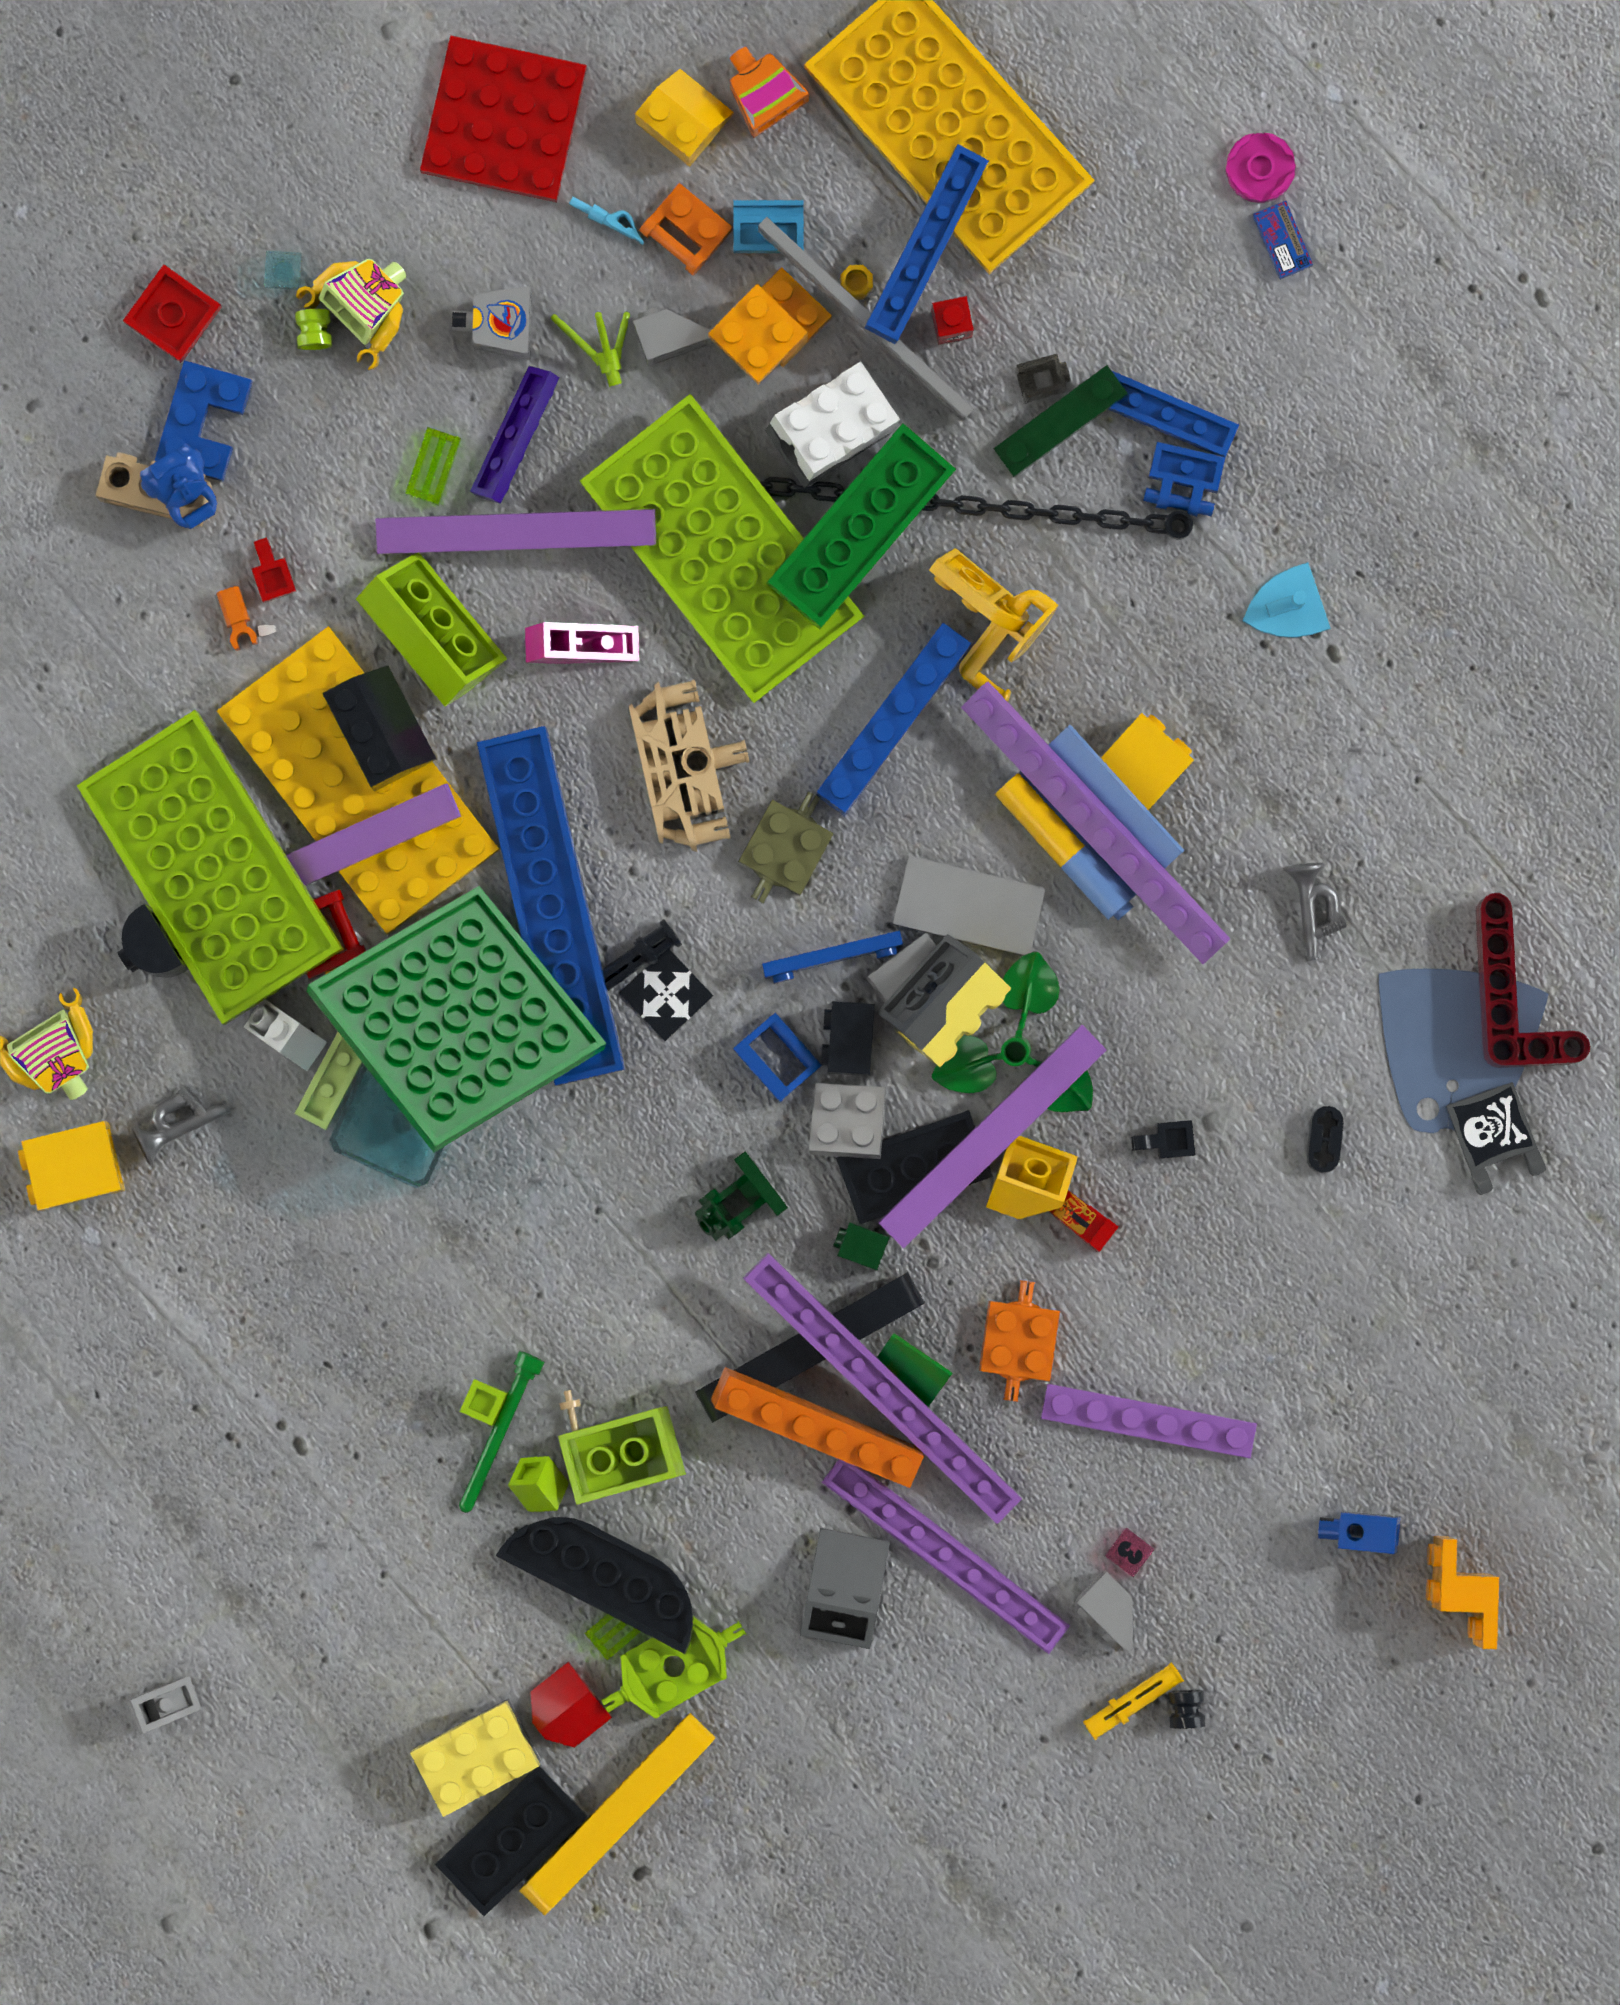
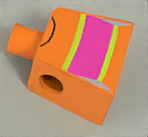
M743 47L729 58L739 72L729 80L730 89L753 138L809 102V93L806 88L771 53L756 61L749 49Z

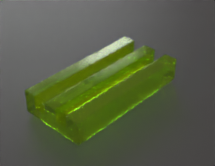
M427 427L405 492L406 495L432 502V504L438 506L440 505L461 443L460 437ZM433 437L438 438L439 440L422 490H418L416 486ZM447 441L451 443L433 495L429 491Z
M608 1614L584 1633L606 1660H609L641 1632L633 1628L608 1650L604 1644L627 1626V1624L620 1621L599 1639L595 1633L614 1618Z

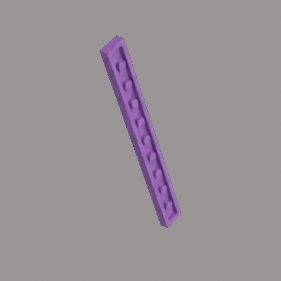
M989 682L983 684L961 708L1202 964L1206 963L1230 940L1228 935Z
M769 1253L743 1277L761 1297L996 1524L1022 1500L995 1471Z

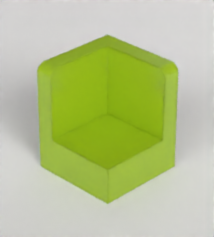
M474 1379L459 1412L494 1426L508 1392Z
M549 1456L520 1458L508 1487L527 1511L544 1512L558 1510L569 1483Z

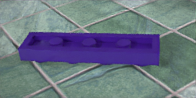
M528 366L470 490L471 493L479 498L501 504L560 377L551 371Z

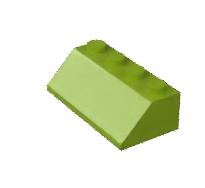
M419 552L376 575L356 598L366 613L444 707L468 693L507 660L506 656Z

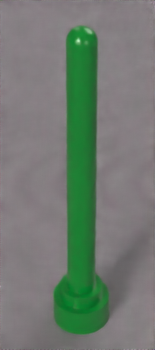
M519 1351L513 1363L516 1365L514 1372L517 1374L459 1503V1508L464 1513L470 1512L475 1505L529 1380H533L536 1374L540 1375L545 1361L531 1354Z

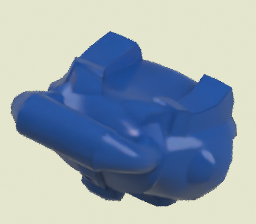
M185 444L140 472L142 489L149 497L158 499L165 504L171 518L179 526L192 529L216 513L217 500L213 490L204 479L203 469L205 464L201 453L197 449L194 450L190 445ZM200 495L208 500L206 504L182 518L180 507L193 502Z

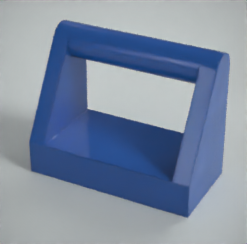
M776 1012L733 1048L735 1053L780 1103L822 1066ZM769 1028L775 1032L806 1067V1070L788 1086L781 1082L749 1046Z

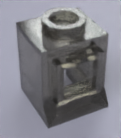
M1057 353L1017 364L1015 368L1024 404L1064 393L1067 388L1066 383L1071 382L1067 364L1065 361L1059 362ZM1049 371L1053 385L1037 390L1033 375Z

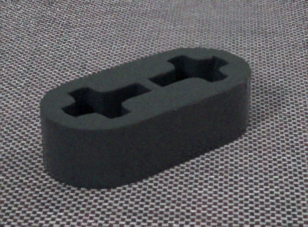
M1323 1106L1317 1109L1311 1116L1306 1157L1309 1167L1315 1172H1330L1336 1168L1340 1160L1344 1122L1341 1112L1335 1107ZM1325 1112H1329L1331 1119L1336 1120V1126L1329 1128L1328 1138L1323 1137V1125L1317 1122L1318 1118L1325 1116ZM1322 1141L1327 1142V1154L1333 1157L1332 1161L1325 1163V1167H1320L1319 1160L1314 1159V1153L1321 1151Z

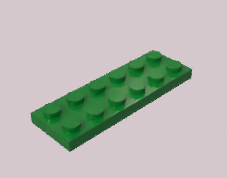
M902 423L766 584L820 630L953 474L956 468Z

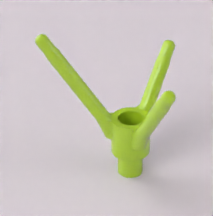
M601 312L595 313L596 325L603 349L602 352L598 353L556 314L551 316V320L586 352L597 366H600L601 373L606 374L609 387L622 383L619 369H622L620 359L630 318L629 312L623 313L613 349H610Z

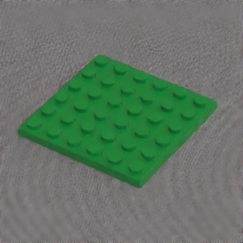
M480 886L308 984L306 991L433 1153L600 1053L606 1046L604 1039Z

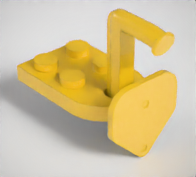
M954 548L938 558L929 571L935 575L934 579L941 587L949 591L953 590L961 596L962 603L969 610L975 613L980 612L992 621L959 665L960 675L977 690L983 684L989 682L1008 702L1011 690L1000 688L980 671L1008 635L1012 636L1019 643L1007 660L1012 663L1022 656L1047 626L1059 605L1039 590H1027L1013 596L964 554ZM1031 604L1044 613L1034 625L1028 621L1029 614L1027 609Z

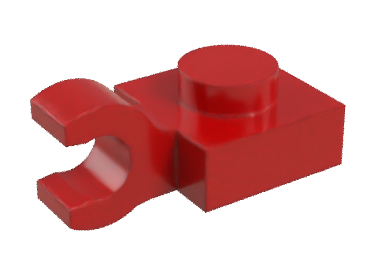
M267 537L254 541L261 566L252 568V572L262 602L266 603L297 592L286 558L275 561Z

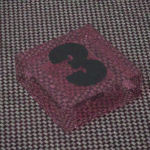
M1125 1527L1105 1556L1134 1577L1155 1549Z

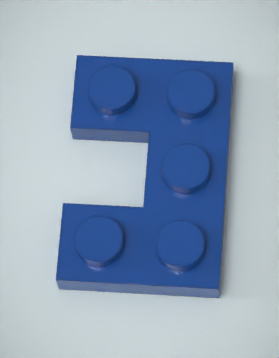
M184 360L154 461L157 462L181 446L188 444L194 450L197 449L201 453L205 464L203 469L205 477L223 482L233 447L201 438L200 436L209 406L240 415L244 414L253 383L252 379Z

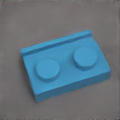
M733 200L734 253H780L758 232V225L766 217L804 251V200Z

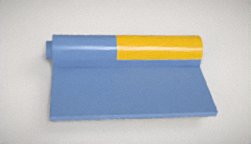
M1071 725L1066 727L1049 744L1051 749L1164 869L1185 851ZM1021 771L996 792L995 796L1107 920L1112 916L1119 920L1134 907L1129 901L1137 894Z

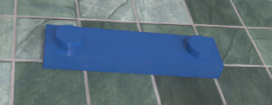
M1112 371L1128 392V395L1108 410L1214 455L1226 457L1239 424Z
M899 930L762 963L765 979L773 978L775 984L794 979V972L874 953H876L877 959L896 955V948L902 947L903 941Z

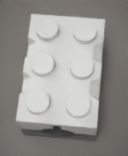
M860 361L828 384H823L812 391L807 397L797 403L794 402L775 414L765 431L805 489L888 437L900 419Z

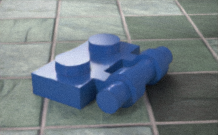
M1157 442L1148 478L1162 481L1160 491L1146 488L1143 501L1154 503L1156 508L1167 510V507L1187 511L1190 516L1197 517L1198 514L1212 517L1215 503L1203 501V491L1217 494L1226 457ZM1177 484L1193 488L1191 497L1172 494V485Z

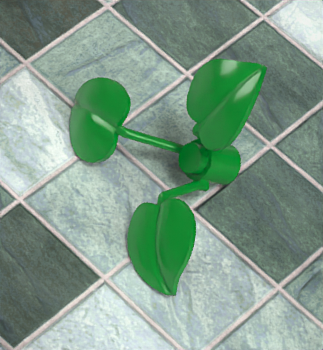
M1034 951L1019 958L1003 977V980L1011 987V990L1005 995L1003 1004L1009 1009H1022L1015 1036L1005 1041L1000 1053L988 1055V1046L982 1039L972 1035H963L956 1043L958 1050L955 1056L941 1067L936 1065L932 1073V1079L952 1091L977 1093L986 1090L996 1080L997 1071L991 1061L1003 1059L1010 1066H1020L1026 1062L1028 1065L1038 1067L1042 1063L1030 1056V1043L1026 1038L1022 1037L1028 1010L1036 1014L1045 1013L1056 1004L1060 994L1058 978L1041 953ZM1088 1070L1047 1109L1054 1112L1089 1111L1093 1102V1085Z

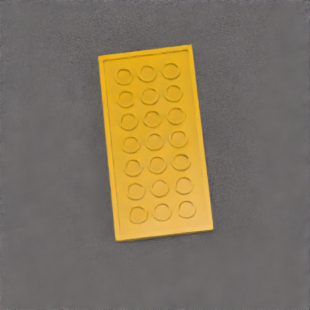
M877 0L804 64L807 72L926 204L957 144L989 160L953 231V235L989 275L1095 181L933 0Z
M328 626L219 708L217 713L315 841L321 840L443 784L449 785L461 817L339 871L384 932L389 935L500 849L433 762L375 792L372 790L322 694L355 676L364 674L363 670Z

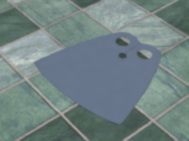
M1424 968L1396 970L1379 974L1380 1005L1388 1062L1401 1110L1411 1128L1427 1133H1436L1443 1128L1454 1130L1446 1108L1447 1105L1511 1082L1516 1087L1524 1067L1497 1068L1488 1064L1484 1059L1479 973ZM1490 975L1489 981L1491 986L1498 990L1504 989L1506 979ZM1516 981L1519 1033L1537 1032L1549 993ZM1495 1006L1492 1009V1020L1498 1025H1504L1508 1020L1506 1010L1499 1006ZM1532 1040V1041L1529 1043V1047H1528L1529 1053H1530L1531 1048H1532V1046H1533L1534 1040ZM1498 1041L1493 1046V1053L1496 1058L1506 1060L1509 1057L1510 1050L1506 1043ZM1449 1080H1456L1458 1082L1459 1088L1457 1091H1448L1446 1084ZM1424 1098H1432L1439 1105L1438 1115L1432 1120H1424L1417 1113V1105Z

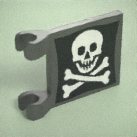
M1513 1082L1446 1106L1469 1167L1476 1192L1479 1195L1489 1193L1493 1189L1485 1167L1524 1154L1527 1168L1532 1176L1542 1174L1546 1170L1544 1160L1535 1143Z

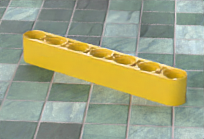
M689 1713L533 1874L519 1892L545 1916L708 1748L716 1737Z

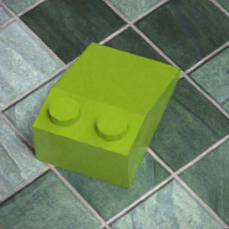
M668 1406L558 1436L576 1505L686 1475Z

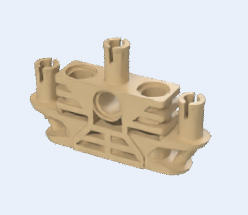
M695 679L667 687H660L658 681L654 685L655 690L646 696L636 708L633 707L632 703L629 705L659 843L663 844L664 838L674 840L675 843L690 846L692 851L698 852L697 845L722 839H731L729 828L714 831L715 829L728 827L726 816L697 824H691L690 819L700 817L699 814L705 813L706 816L711 815L712 811L718 810V813L724 812L716 769L744 762L748 763V752L734 755V753L747 751L745 740H742L741 742L710 748L701 706L695 707V711L689 712V709L682 710L683 713L678 715L676 712L666 714V708L691 702H700L698 691H695L697 690ZM655 707L657 708L658 719L641 722L640 717L649 710H653ZM672 721L677 745L671 747L665 722ZM683 753L681 757L682 769L688 777L677 779L672 755ZM697 753L704 755L707 759L706 767L701 771L691 770L687 765L688 758L691 755ZM681 787H687L692 809L690 812H685L680 792ZM680 819L684 830L665 828L664 822Z

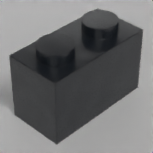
M832 1001V1009L824 1010L823 1030H830L829 1044H822L821 1065L828 1066V1074L870 1076L875 1004Z

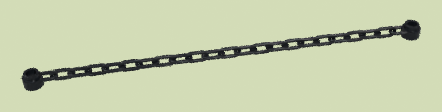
M769 477L764 482L759 481L770 496L792 497L796 492L809 493L814 499L819 501L836 502L845 491L841 484L819 481L804 489L802 485H797L790 478ZM770 482L791 484L786 487L790 492L771 491L769 489H772L774 485ZM818 487L837 488L838 490L834 491L837 497L817 495L821 493V489ZM937 494L929 501L933 506H925L922 511H934L939 506L952 507L959 514L981 516L986 511L1001 512L1007 519L1024 521L1032 519L1034 515L1049 517L1053 523L1077 525L1082 520L1096 521L1102 528L1117 530L1126 529L1129 525L1144 526L1151 533L1167 534L1171 539L1175 540L1186 538L1193 529L1191 516L1181 510L1173 511L1169 515L1150 514L1145 519L1130 518L1128 513L1120 510L1103 509L1097 514L1082 513L1081 509L1076 506L1054 505L1048 510L1035 508L1032 503L1027 501L1007 500L1002 505L987 504L984 498L961 495L956 497L955 500L940 499ZM961 501L980 502L977 505L980 511L960 509L964 506V503ZM1008 505L1028 507L1024 510L1028 515L1009 514L1007 512H1010L1012 509ZM1055 510L1075 511L1076 513L1072 514L1075 520L1055 518L1059 516V512ZM1104 515L1123 516L1120 518L1122 525L1103 523L1107 520V517ZM1151 519L1165 520L1164 529L1150 527L1154 525V521ZM1176 520L1182 521L1185 527L1184 530L1181 532L1174 531L1172 522Z

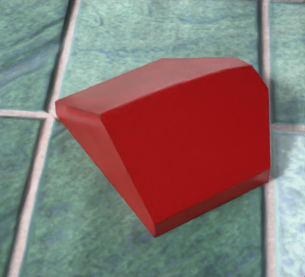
M569 1661L531 1691L532 1723L545 1740L575 1748L612 1718Z

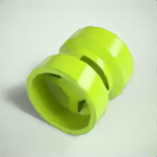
M305 309L295 312L296 324L300 327L301 331L297 336L298 349L323 350L332 347V336L326 331L331 323L330 310Z

